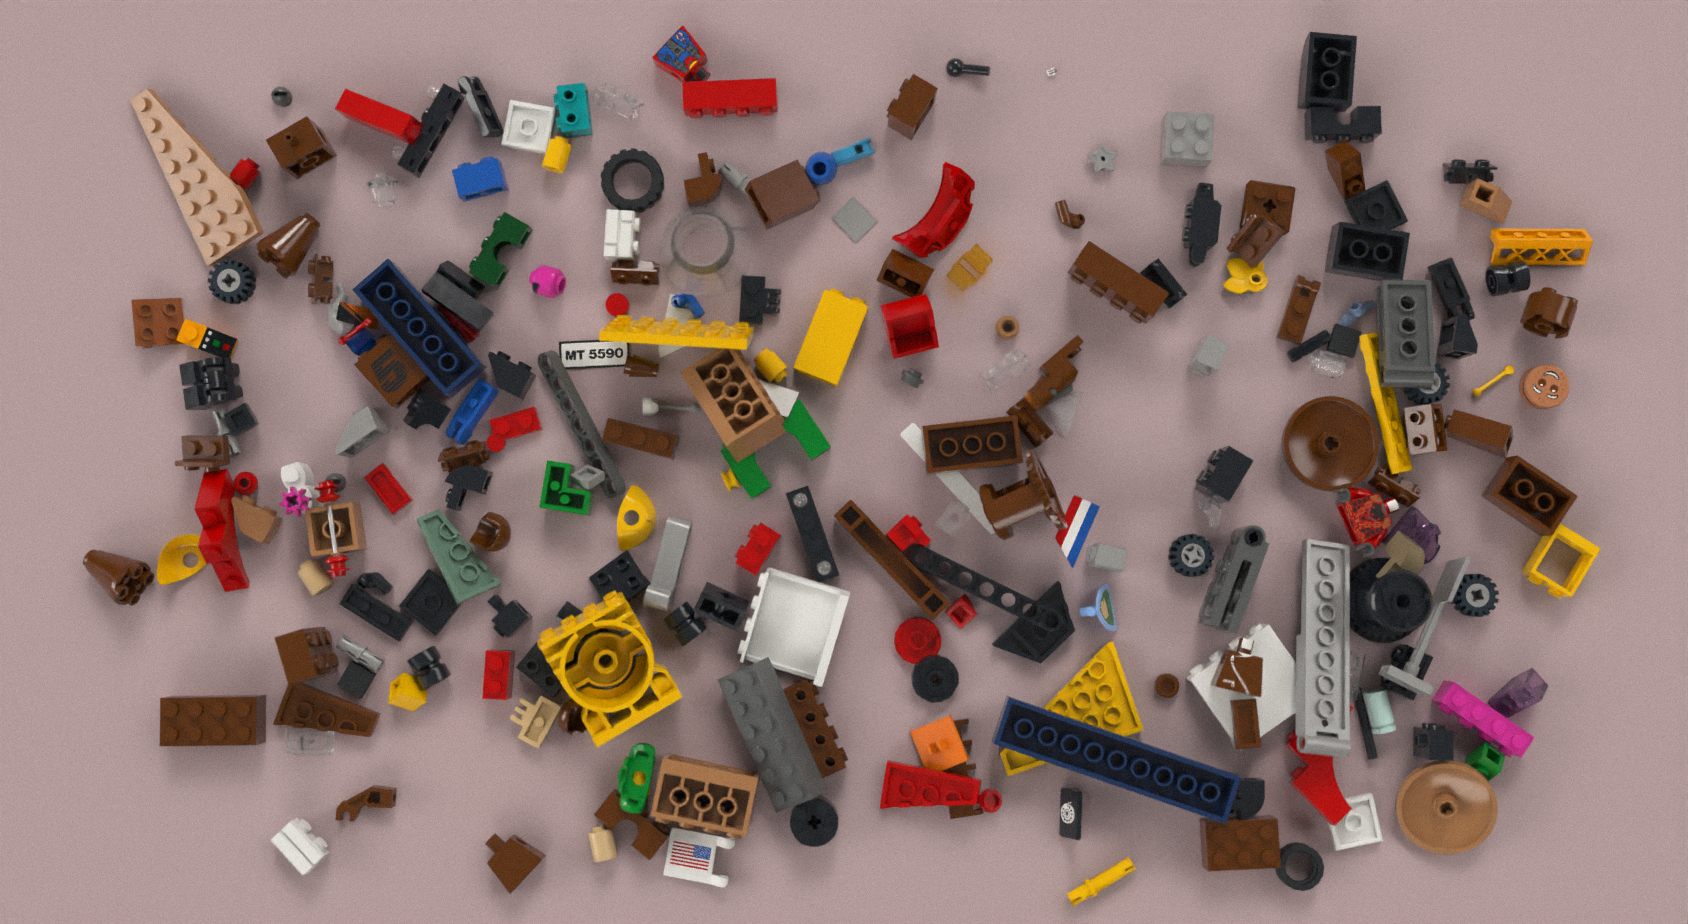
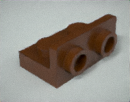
M1267 213L1249 216L1245 220L1243 228L1231 238V243L1226 248L1229 252H1237L1251 268H1256L1284 234L1282 229Z
M181 436L183 460L175 461V466H184V470L187 471L199 470L200 467H205V471H219L220 466L230 464L228 436Z

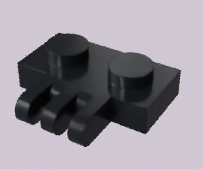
M742 275L739 322L763 324V313H780V308L771 307V304H780V299L771 298V295H781V290L765 288L766 278L763 276Z

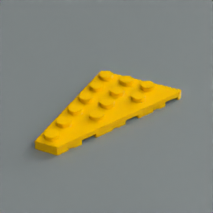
M1113 641L1107 642L1043 707L1123 736L1144 730ZM1003 748L999 752L1007 776L1048 763L1007 748Z

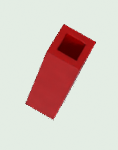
M346 88L335 107V110L345 118L412 146L420 135L423 126L422 123L410 114Z

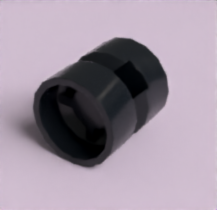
M1524 261L1511 262L1506 266L1503 264L1489 266L1485 273L1488 292L1493 297L1508 294L1509 291L1512 293L1526 291L1530 287V272Z
M688 601L663 619L670 630L676 631L675 637L682 646H685L707 629L700 618L694 617V609Z
M432 646L407 660L413 673L419 674L417 680L423 690L451 676L446 664L440 663L441 655L436 646Z

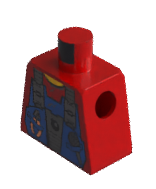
M683 25L652 57L657 67L681 82H689L692 77L697 81H707L711 75L703 67L708 61L706 54Z

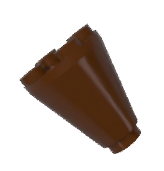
M305 213L304 216L300 215L261 239L256 244V249L259 251L257 255L265 263H273L277 267L276 271L285 279L289 276H294L318 234V228L321 225L308 213Z
M91 550L83 558V565L111 599L120 605L129 604L133 606L137 604L140 600V595L153 582L155 577L147 563L101 550Z

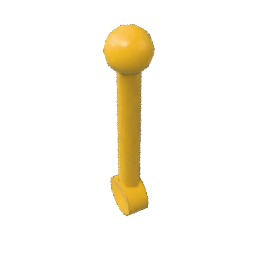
M1511 365L1504 367L1503 372L1480 388H1474L1472 394L1475 397H1479L1482 391L1502 377L1513 374L1514 368Z

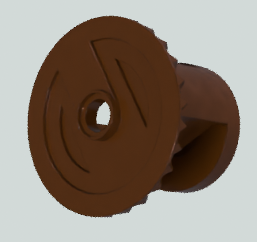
M1034 449L1026 451V463L1029 470L1027 471L1028 478L996 491L992 483L983 484L979 487V496L985 516L997 536L1002 540L1014 536L1013 524L1043 511L1047 518L1053 521L1056 528L1060 530L1067 528L1066 517L1056 490Z

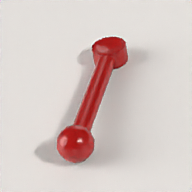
M368 317L347 335L339 337V344H347L349 338L373 320Z

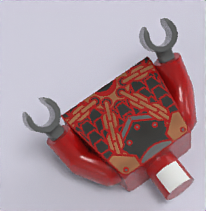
M1351 487L1334 490L1333 493L1339 495V501H1336L1335 504L1352 544L1359 545L1355 550L1361 549L1363 551L1362 560L1373 556L1374 550L1387 535V528L1392 525L1389 514L1399 510L1397 501L1394 498L1382 501L1379 494L1373 495L1370 490Z

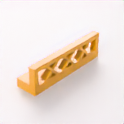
M1491 229L1490 239L1494 244L1490 262L1492 265H1507L1516 261H1524L1527 265H1586L1593 240L1586 229ZM1501 249H1512L1514 251L1507 257H1499ZM1528 249H1535L1537 251L1530 257H1523L1521 255ZM1551 249H1559L1561 251L1554 257H1546L1544 255ZM1582 249L1580 257L1568 256L1573 250Z

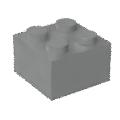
M1167 111L1162 118L1160 164L1207 167L1212 161L1214 114Z

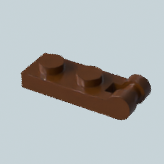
M1297 275L1276 338L1297 345L1301 344L1321 282L1315 280L1311 282L1305 280V277ZM1301 289L1308 290L1307 297L1300 295Z

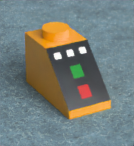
M186 318L176 339L220 358H232L239 339Z

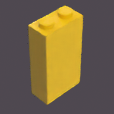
M831 288L830 291L825 289L793 369L838 387L869 306L865 305L866 302L860 298L853 297L851 300L844 297L843 292Z

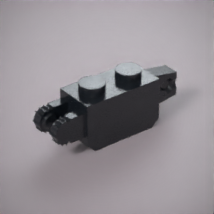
M1198 183L1195 196L1189 204H1186L1184 218H1188L1187 227H1184L1182 231V241H1185L1184 248L1189 249L1188 263L1194 268L1204 263L1207 251L1218 243L1222 205L1218 200H1214L1213 184Z

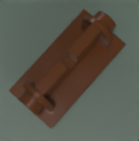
M315 254L313 260H309L308 274H312V283H308V297L312 298V304H315L317 299H320L322 304H330V299H333V282H323L324 278H333V261H331L330 256H321V260H318V254Z
M630 260L612 262V268H610L612 283L623 285L631 283L645 286L659 285L658 273L660 272V264H655V261H639L638 268H634V261Z
M1024 397L1006 411L1009 416L1017 415L1019 428L1035 448L1054 434Z
M474 440L466 443L464 447L456 448L451 446L443 449L438 458V462H442L443 472L448 471L450 473L460 466H465L463 461L467 459L470 466L486 463V460H490L488 451H483L485 450L486 441L479 442Z
M1379 465L1374 472L1376 475L1368 481V484L1375 487L1378 491L1389 495L1398 503L1407 507L1411 506L1421 497L1419 496L1421 490L1417 484L1404 477L1400 479L1399 483L1396 482L1399 474H1391L1390 469L1386 466L1382 467Z

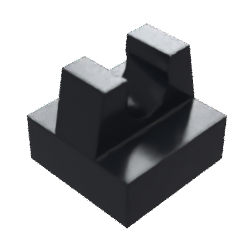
M243 403L224 414L231 429L237 436L259 425L255 414L247 403Z

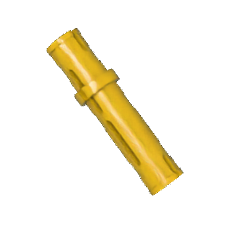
M1127 856L1092 879H1085L1083 884L1066 894L1075 907L1087 898L1097 896V892L1136 869Z

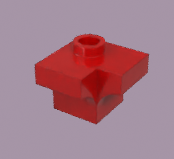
M908 514L886 534L901 552L911 544H919L925 547L931 541L921 529L922 523L914 515L910 517Z

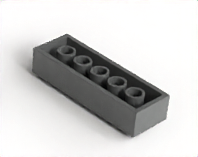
M769 657L718 679L775 812L777 813L814 799L826 791V785Z

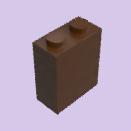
M798 159L750 180L744 189L767 230L814 209L820 201L818 190L810 183L806 169L800 165Z

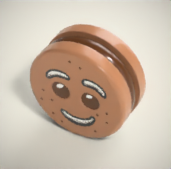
M1550 364L1539 365L1529 369L1524 373L1519 383L1522 399L1526 404L1535 409H1548L1560 405L1567 398L1570 388L1565 372L1559 367Z

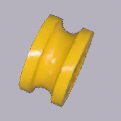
M731 468L728 469L727 473L721 472L729 492L732 491L733 487H740Z

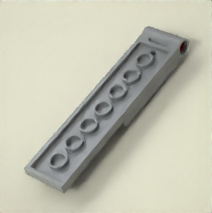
M1312 539L1302 541L1301 634L1296 636L1295 736H1298L1297 749L1301 753L1346 758L1351 750L1350 545Z

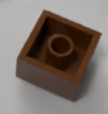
M915 74L911 76L910 80L906 78L899 89L898 99L894 98L887 109L888 127L912 140L935 103L938 88Z

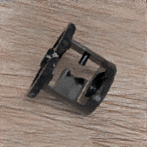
M1390 558L1369 559L1358 564L1350 571V628L1362 638L1377 643H1392L1410 635L1413 630L1420 627L1428 619L1433 605L1432 593L1428 584L1413 572L1397 570L1384 574L1379 578L1376 577Z

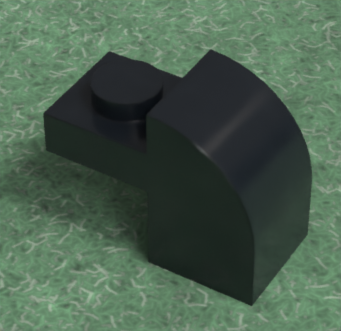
M470 465L460 466L451 471L445 482L453 484V488H450L446 494L445 502H448L446 508L461 511L468 489L486 495L493 472Z
M1241 778L1230 814H1233L1234 810H1236L1237 817L1240 819H1247L1257 814L1262 808L1265 799V780L1261 778Z

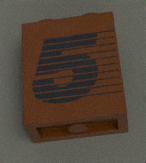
M389 333L379 337L375 342L376 345L370 351L366 350L357 358L359 361L354 365L392 407L398 409L431 379L392 334Z

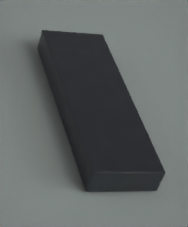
M437 272L421 289L422 293L477 332H480L494 316V312Z
M351 584L339 603L398 642L403 639L413 623V620L365 590L358 588L355 584Z

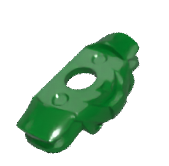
M637 743L631 748L629 757L625 758L624 764L618 772V793H621L620 807L629 813H642L648 798L655 764V746L649 743ZM637 771H642L646 776V781L642 785H637L633 780V776Z

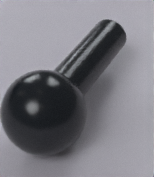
M954 58L947 63L946 71L952 77H959L963 73L989 76L990 66L964 64L960 59Z

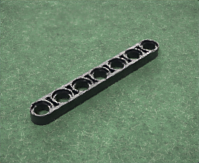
M919 547L912 554V561L917 568L1047 632H1056L1062 626V617L1057 611L925 547ZM922 551L928 553L930 557L928 563L924 565L916 561V555ZM947 562L950 564L951 570L949 574L941 575L938 573L937 566L939 563ZM967 572L971 574L972 582L969 585L964 586L959 583L958 578L961 573ZM984 583H990L994 587L992 595L983 596L980 592V586ZM1006 593H1010L1015 597V603L1011 607H1006L1001 602L1002 596ZM1033 604L1037 608V613L1034 617L1029 618L1024 615L1023 607L1025 605ZM1055 615L1059 621L1057 627H1047L1044 621L1046 616Z

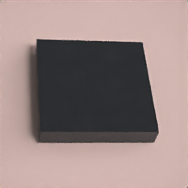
M1388 180L1344 200L1355 224L1392 230L1408 222Z
M428 569L399 607L434 635H438L463 602L457 605L446 581L434 571Z

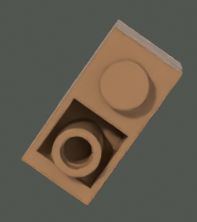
M1477 178L1467 185L1459 206L1503 224L1512 201L1500 187Z
M233 496L231 502L241 533L260 543L270 544L283 518L276 515L278 511L265 505L263 508L255 505L257 501L249 496Z

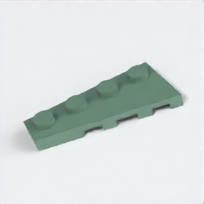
M439 509L417 518V524L457 605L501 586L500 580L491 573L489 567L483 560L479 559L472 547L462 539L456 528Z

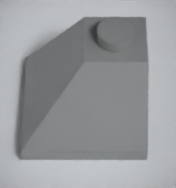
M362 406L353 412L354 416L348 419L335 449L337 455L352 458L390 432L375 408Z

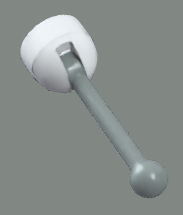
M643 397V416H653L658 413L659 409L698 412L700 406L697 403L692 405H659L658 401L654 398Z

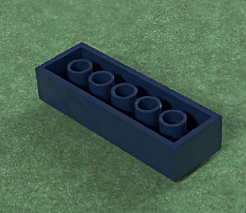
M390 259L385 260L352 289L446 396L453 398L487 368L403 271Z

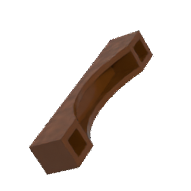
M849 500L834 515L836 520L932 620L951 604L852 500Z

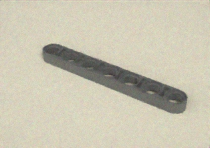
M552 350L541 353L538 356V366L589 465L601 471H604L601 461L605 465V480L599 483L603 492L609 498L623 495L626 490L625 482L606 445L602 441L559 355ZM547 357H549L551 361V367L547 362ZM558 378L562 382V388L559 386ZM568 399L572 401L573 409L570 407ZM579 419L583 422L584 429L581 428ZM590 440H591V441L593 442V444H594V447H595L594 450L592 449V447H591V445H590ZM611 482L615 484L616 492L613 490Z

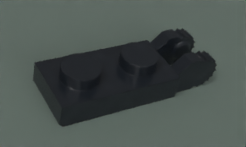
M467 76L460 77L458 81L459 90L462 94H465L469 108L473 113L482 136H501L504 130L481 80L476 76L470 78Z
M1450 257L1428 266L1427 268L1446 310L1448 309L1449 318L1459 314L1456 306L1461 304L1462 312L1467 315L1468 320L1474 319L1475 313L1469 301L1471 299L1453 258Z

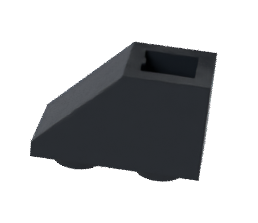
M490 351L488 357L497 386L524 400L536 377L534 373L530 372L532 367L519 361L518 365L511 362V356L501 351H498L497 354Z

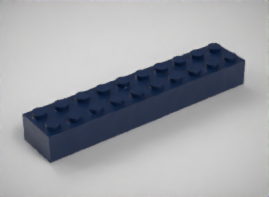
M1006 696L992 738L993 744L1225 824L1227 823L1241 777L1234 773L1010 696Z

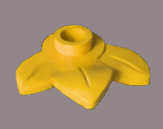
M1242 258L1227 260L1226 265L1232 277L1223 284L1226 290L1236 294H1243L1248 290L1260 292L1267 287L1268 277L1263 272V261L1256 268H1251ZM1252 278H1259L1260 281L1254 282Z

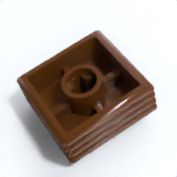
M1250 180L1245 188L1240 228H1243L1245 220L1252 214L1267 213L1282 229L1283 235L1287 234L1290 230L1295 187ZM1266 203H1268L1270 207H1272V210L1269 213L1267 212V208L1263 207Z

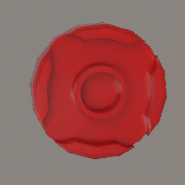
M913 617L906 619L899 625L895 632L894 645L897 653L903 660L911 664H917L920 659L928 655L938 654L941 648V635L939 629L930 620L923 617Z

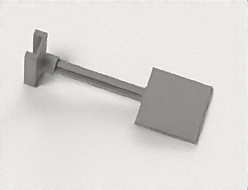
M1466 556L1447 562L1432 596L1434 607L1423 627L1409 661L1405 663L1403 670L1392 665H1384L1381 667L1379 675L1421 696H1424V694L1431 696L1434 686L1416 678L1420 669L1419 664L1441 617L1443 606L1445 603L1453 601L1471 558Z

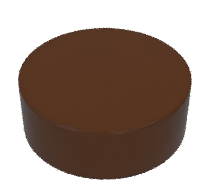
M1163 673L1156 678L1154 688L1160 696L1166 698L1173 697L1179 690V681L1174 675Z

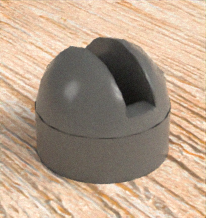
M276 87L272 91V100L278 106L286 107L291 103L292 94L285 87ZM277 94H286V97L277 96Z
M332 473L326 478V481L340 480V484H334L339 485V487L334 489L335 492L342 491L346 486V479L342 474Z

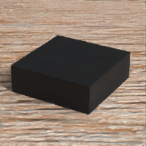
M1335 324L1331 333L1332 340L1328 342L1326 350L1354 358L1360 340L1359 336H1361L1362 332Z
M350 661L337 685L353 695L363 698L376 674L355 661Z

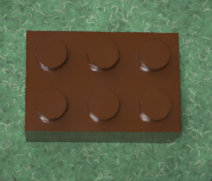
M1518 455L1505 459L1481 495L1539 536L1553 535L1578 497L1575 493Z
M325 627L303 628L274 637L288 685L311 681L338 672V657L332 652L330 645L332 644V637Z
M1258 815L1247 819L1228 817L1226 824L1210 818L1199 819L1202 867L1208 872L1281 868L1278 819L1274 816Z

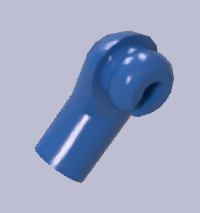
M678 293L671 299L673 307L690 309L695 319L705 314L702 306L692 294Z

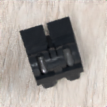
M205 358L200 361L179 365L182 386H192L183 389L186 410H207L211 406L224 404L243 397L242 387L234 384V377L240 373L239 364L231 362V358Z

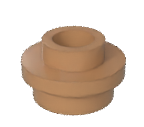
M1004 316L998 320L996 332L1002 339H1012L1019 332V323L1011 316ZM1009 324L1012 328L1011 331L1005 332L1003 325Z

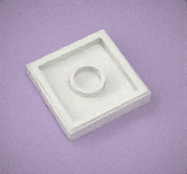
M510 100L501 143L502 147L545 154L549 140L552 138L557 109Z
M1366 793L1344 798L1352 809L1336 825L1328 823L1334 850L1338 851L1383 841L1373 794Z

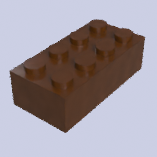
M1090 241L1087 242L1067 272L1071 275L1070 279L1079 285L1084 283L1091 288L1090 292L1099 298L1104 296L1110 300L1109 304L1120 311L1122 309L1130 313L1129 317L1140 324L1142 322L1146 324L1155 316L1169 292Z
M1017 415L921 427L926 475L1012 466L1023 463Z
M203 695L160 698V746H234L266 743V695Z

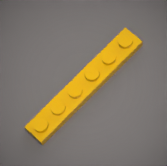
M1378 332L1359 336L1361 342L1360 349L1364 355L1365 370L1369 377L1371 395L1377 411L1376 417L1380 424L1382 442L1387 453V464L1391 474L1413 470L1394 388L1380 386Z

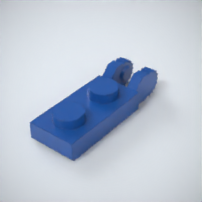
M478 379L454 414L453 420L445 432L449 438H455L458 444L464 445L472 436V430H474L499 393V390Z

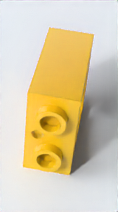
M1560 523L1553 535L1541 538L1521 572L1528 576L1527 580L1538 586L1542 584L1548 588L1547 592L1556 598L1572 597L1601 548ZM1555 538L1581 554L1562 586L1536 571Z

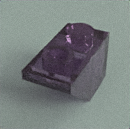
M1530 668L1512 678L1488 700V703L1495 711L1509 718L1542 701L1548 685L1533 668Z

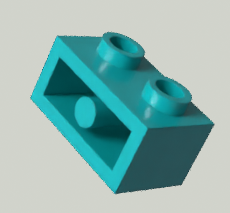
M585 83L556 86L557 94H554L555 108H559L560 117H556L558 131H561L565 138L593 135L589 95Z

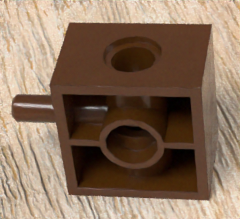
M308 116L266 139L281 168L296 179L337 156L323 130Z

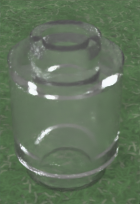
M1319 349L1316 353L1313 352L1311 354L1308 366H1311V372L1329 378H1340L1345 370L1346 360H1343L1339 355Z

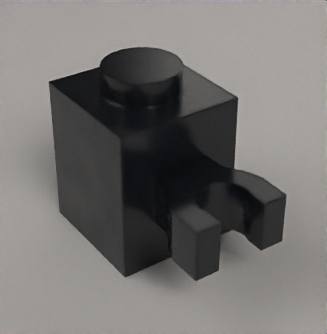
M493 595L487 601L498 612L491 621L495 624L493 627L495 631L502 637L505 635L513 637L532 618L531 614L517 600H512L506 605L499 595Z

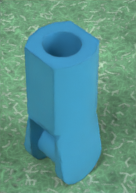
M867 138L831 152V155L836 160L837 167L875 154V150L870 145L871 139ZM861 147L863 153L857 154L855 149Z

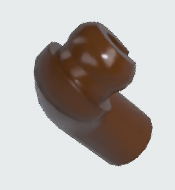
M1066 200L1055 203L1059 220L1063 225L1072 229H1079L1084 225V216L1069 212Z

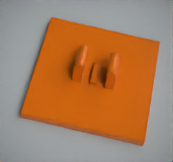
M951 715L910 731L925 768L943 771L969 760Z

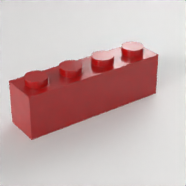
M776 78L682 82L683 110L685 116L693 119L702 118L703 115L722 118L726 117V114L746 117L750 113L769 116L773 112H778Z

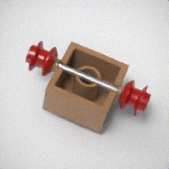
M333 481L319 482V487L314 488V490L320 491V496L316 498V501L325 503L324 506L310 508V511L305 510L311 557L333 556L324 561V563L330 565V570L326 574L331 573L332 578L346 576V571L351 570L345 567V562L349 558L342 555V553L367 550L361 505L357 502L334 504L340 498V495L335 494L334 490L339 485H334Z

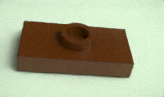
M1256 699L1230 700L1235 749L1260 748L1261 741Z

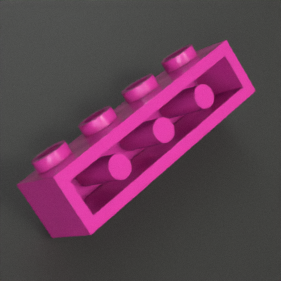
M1444 680L1431 699L1439 705V710L1449 716L1454 715L1457 717L1459 724L1469 730L1472 728L1479 733L1478 737L1485 742L1496 744L1499 747L1498 751L1511 758L1513 755L1522 758L1534 740L1532 735L1455 682Z

